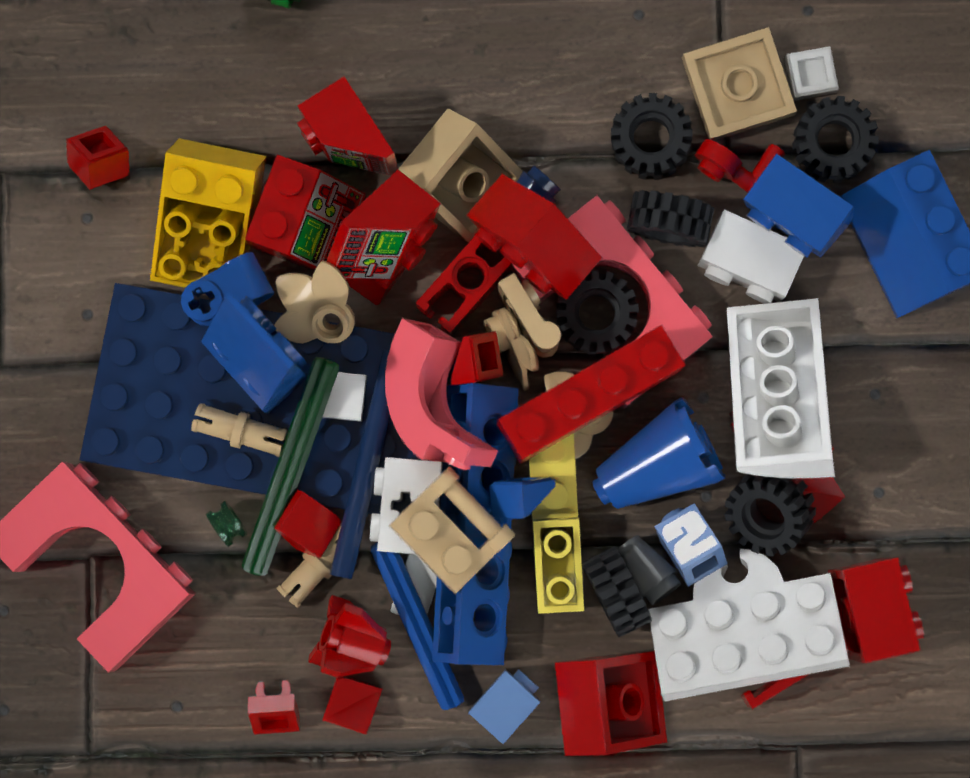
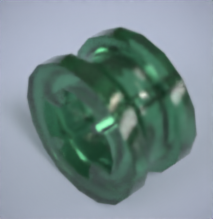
M223 501L220 503L221 508L219 511L213 512L210 510L206 513V516L221 540L230 547L234 544L233 539L235 536L240 535L244 537L248 532L229 503Z

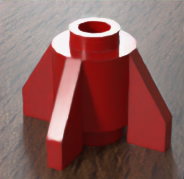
M332 595L328 603V620L322 630L320 641L309 654L308 662L321 666L320 672L337 678L372 672L377 665L383 666L391 649V640L387 639L386 628L379 626L362 608L356 607L349 600Z

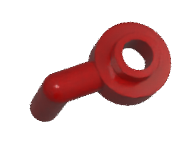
M710 139L704 140L695 153V157L700 162L697 168L705 176L716 182H720L722 178L731 180L748 193L776 153L783 158L785 152L778 146L770 144L752 172H749L742 166V161L732 151Z

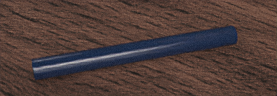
M383 350L330 570V575L347 579L353 578L373 494L376 467H379L391 418L385 392L388 350Z

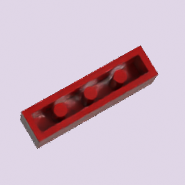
M660 325L499 418L497 426L518 462L522 464L677 374L685 366V363L663 326Z

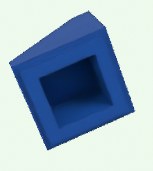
M520 477L492 482L493 484H489L492 517L523 519L527 517L556 486L555 479H552V477Z

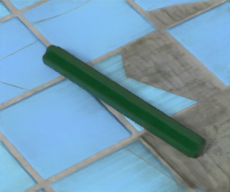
M315 357L313 359L242 562V569L250 574L265 576L269 571L281 536L274 528L297 491L339 371V364L323 357Z

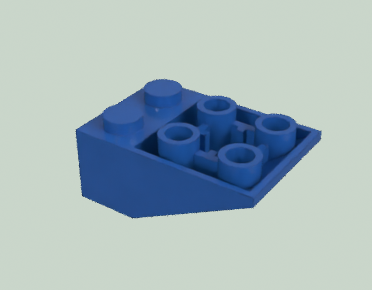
M230 292L223 299L201 343L260 409L269 414L306 381L307 375L301 368L307 362L280 332L276 333L273 337L270 335L277 328L248 296L240 302Z

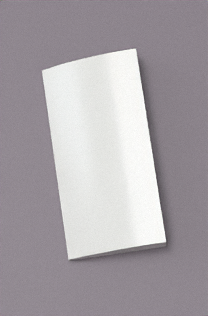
M818 298L727 307L737 472L779 478L835 477Z

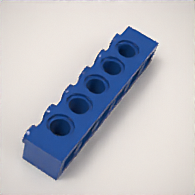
M477 383L447 385V402L455 421L466 431L498 450V453L491 467L471 465L469 470H463L443 462V471L450 466L460 476L457 481L492 516L489 484H493L492 482L514 478V467L517 458L497 426L499 418L519 407L518 388ZM443 493L441 495L440 510L479 548L487 538ZM494 518L501 526L506 524L511 529L512 519ZM511 540L478 571L477 576L475 574L457 593H453L437 577L432 661L464 665H504L507 647V604L510 598L508 579L509 560L512 554Z

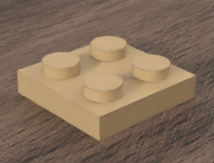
M769 27L683 54L682 61L708 139L715 141L795 116L797 113Z

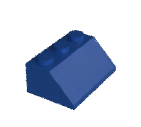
M930 150L883 171L839 196L854 206L853 220L850 224L896 318L902 317L970 285V230Z

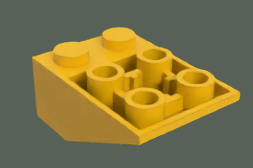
M178 138L165 153L150 281L185 288L191 282L217 270L231 259L249 253L250 245L246 242L245 237L261 198L266 156Z

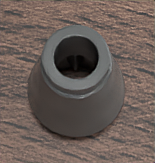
M639 535L634 536L618 549L639 589L640 595L643 599L647 598L651 605L657 604L681 585V582L675 576L678 571L643 541Z

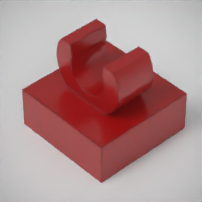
M282 680V692L280 695L267 696L264 682H258L255 689L256 696L248 697V716L254 735L300 731V714L295 694H292L288 680Z

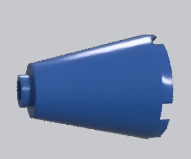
M682 397L674 401L596 468L598 478L593 480L592 483L604 505L611 502L616 509L716 484L726 479L725 474L721 471L723 467L702 424L698 425L696 421L692 423L689 416L694 411L685 398Z

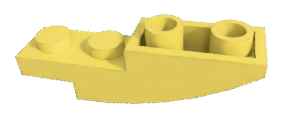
M573 433L529 459V477H552V479H555L556 485L531 512L538 614L584 611Z

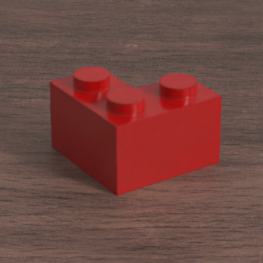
M504 174L500 175L466 215L479 228L474 234L477 239L495 253L501 248L500 252L516 267L521 269L525 266L529 270L525 278L545 295L552 290L567 300L603 258L554 203Z

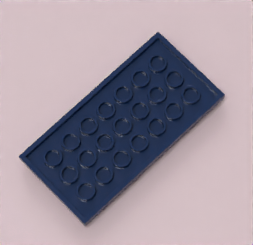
M115 283L79 460L266 495L279 457L242 445L241 448H235L230 446V441L200 432H192L193 419L213 423L210 419L195 415L196 409L200 403H203L206 406L239 415L240 412L248 413L252 420L289 429L305 382L269 414L265 413L201 343L209 327L197 324L186 315L181 305L182 295ZM199 298L200 305L197 308L204 313L211 311L209 303L212 300ZM260 309L273 325L284 314ZM328 322L329 324H332V325H337V324H339V323H334V322ZM354 326L350 336L339 343H326L318 338L306 343H295L286 339L307 362L301 368L307 376L315 357H323L339 364L338 372L367 376L362 422L322 418L297 489L303 491L323 506L345 509L382 352L383 350H390L395 336L394 333ZM275 330L270 335L273 337L278 332ZM457 356L449 372L447 385H451V376ZM390 418L379 467L384 468L385 457L422 460L406 446ZM267 437L269 441H273L284 445L285 440L280 441L271 437ZM374 489L368 514H380L382 495H374ZM403 493L402 501L394 502L393 510L400 513L412 503L410 494ZM441 496L439 500V509H441Z

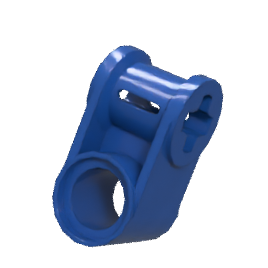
M249 252L231 259L217 270L191 282L182 293L181 305L186 315L201 326L209 327L223 299L230 292L240 302L248 296L258 306L274 295V291L255 254ZM202 294H206L210 299H213L209 303L212 310L208 313H204L197 308L200 305L198 297Z

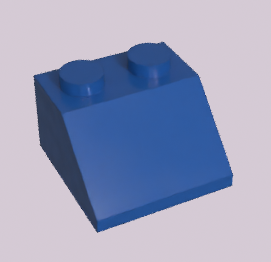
M777 153L744 198L745 206L751 209L747 217L767 231H770L773 225L788 235L785 243L806 258L811 252L821 258L853 220L854 206Z

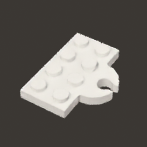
M740 549L741 563L748 569L746 578L741 582L730 583L724 579V574L728 568V565H725L694 583L692 601L648 609L652 618L650 625L661 694L664 701L850 666L831 574L784 582L778 567L767 556L760 553L757 554L750 549Z

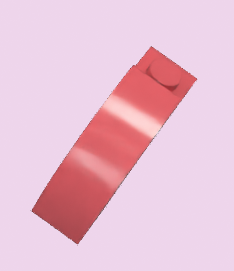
M402 318L390 346L385 372L387 406L400 438L422 460L447 462L463 470H469L471 465L491 467L498 450L462 428L453 418L447 402V380L459 352L461 342L432 324Z

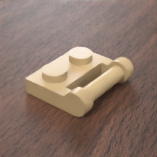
M513 273L498 282V295L507 310L515 317L522 335L529 340L536 355L540 358H550L557 352L561 335L560 330L555 323L543 321L538 313L541 301L536 291L527 279L520 283Z
M449 466L388 526L453 593H457L497 552L509 543L515 536V533L506 524L501 526L457 481L460 476ZM443 493L487 538L479 548L434 503Z

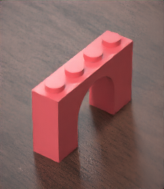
M596 195L567 218L603 257L595 267H611L621 270L631 276L641 287L646 298L648 314L645 328L639 337L662 325L683 361L713 337L708 331L712 324L707 316L696 305L691 309L679 296L683 292L679 282L669 271L665 270L661 274L650 260L654 257L653 251L639 235L634 238L629 235L622 226L626 220L613 202L608 200L604 204ZM512 264L511 270L521 282L526 280L525 276L529 270L525 266L520 269ZM532 285L541 303L554 293V291L550 290L545 295ZM641 395L623 404L622 407L625 409Z
M62 461L0 521V559L13 572H24L61 536L80 528L98 530L115 543L122 555L125 569L121 592L115 602L77 638L107 672L118 670L196 594L188 586L193 582V579L178 563L174 561L169 566L157 552L162 548L161 545L145 529L142 528L137 532L126 521L130 513L116 498L110 496L106 500L98 492L95 486L99 481L89 469L81 463L75 467L71 463Z

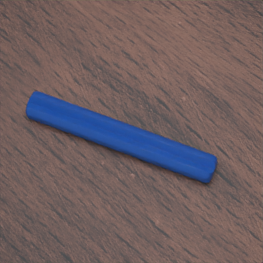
M377 542L371 546L374 560L440 707L443 710H450L464 702L463 693L450 664L432 661L434 629L400 553L377 551Z

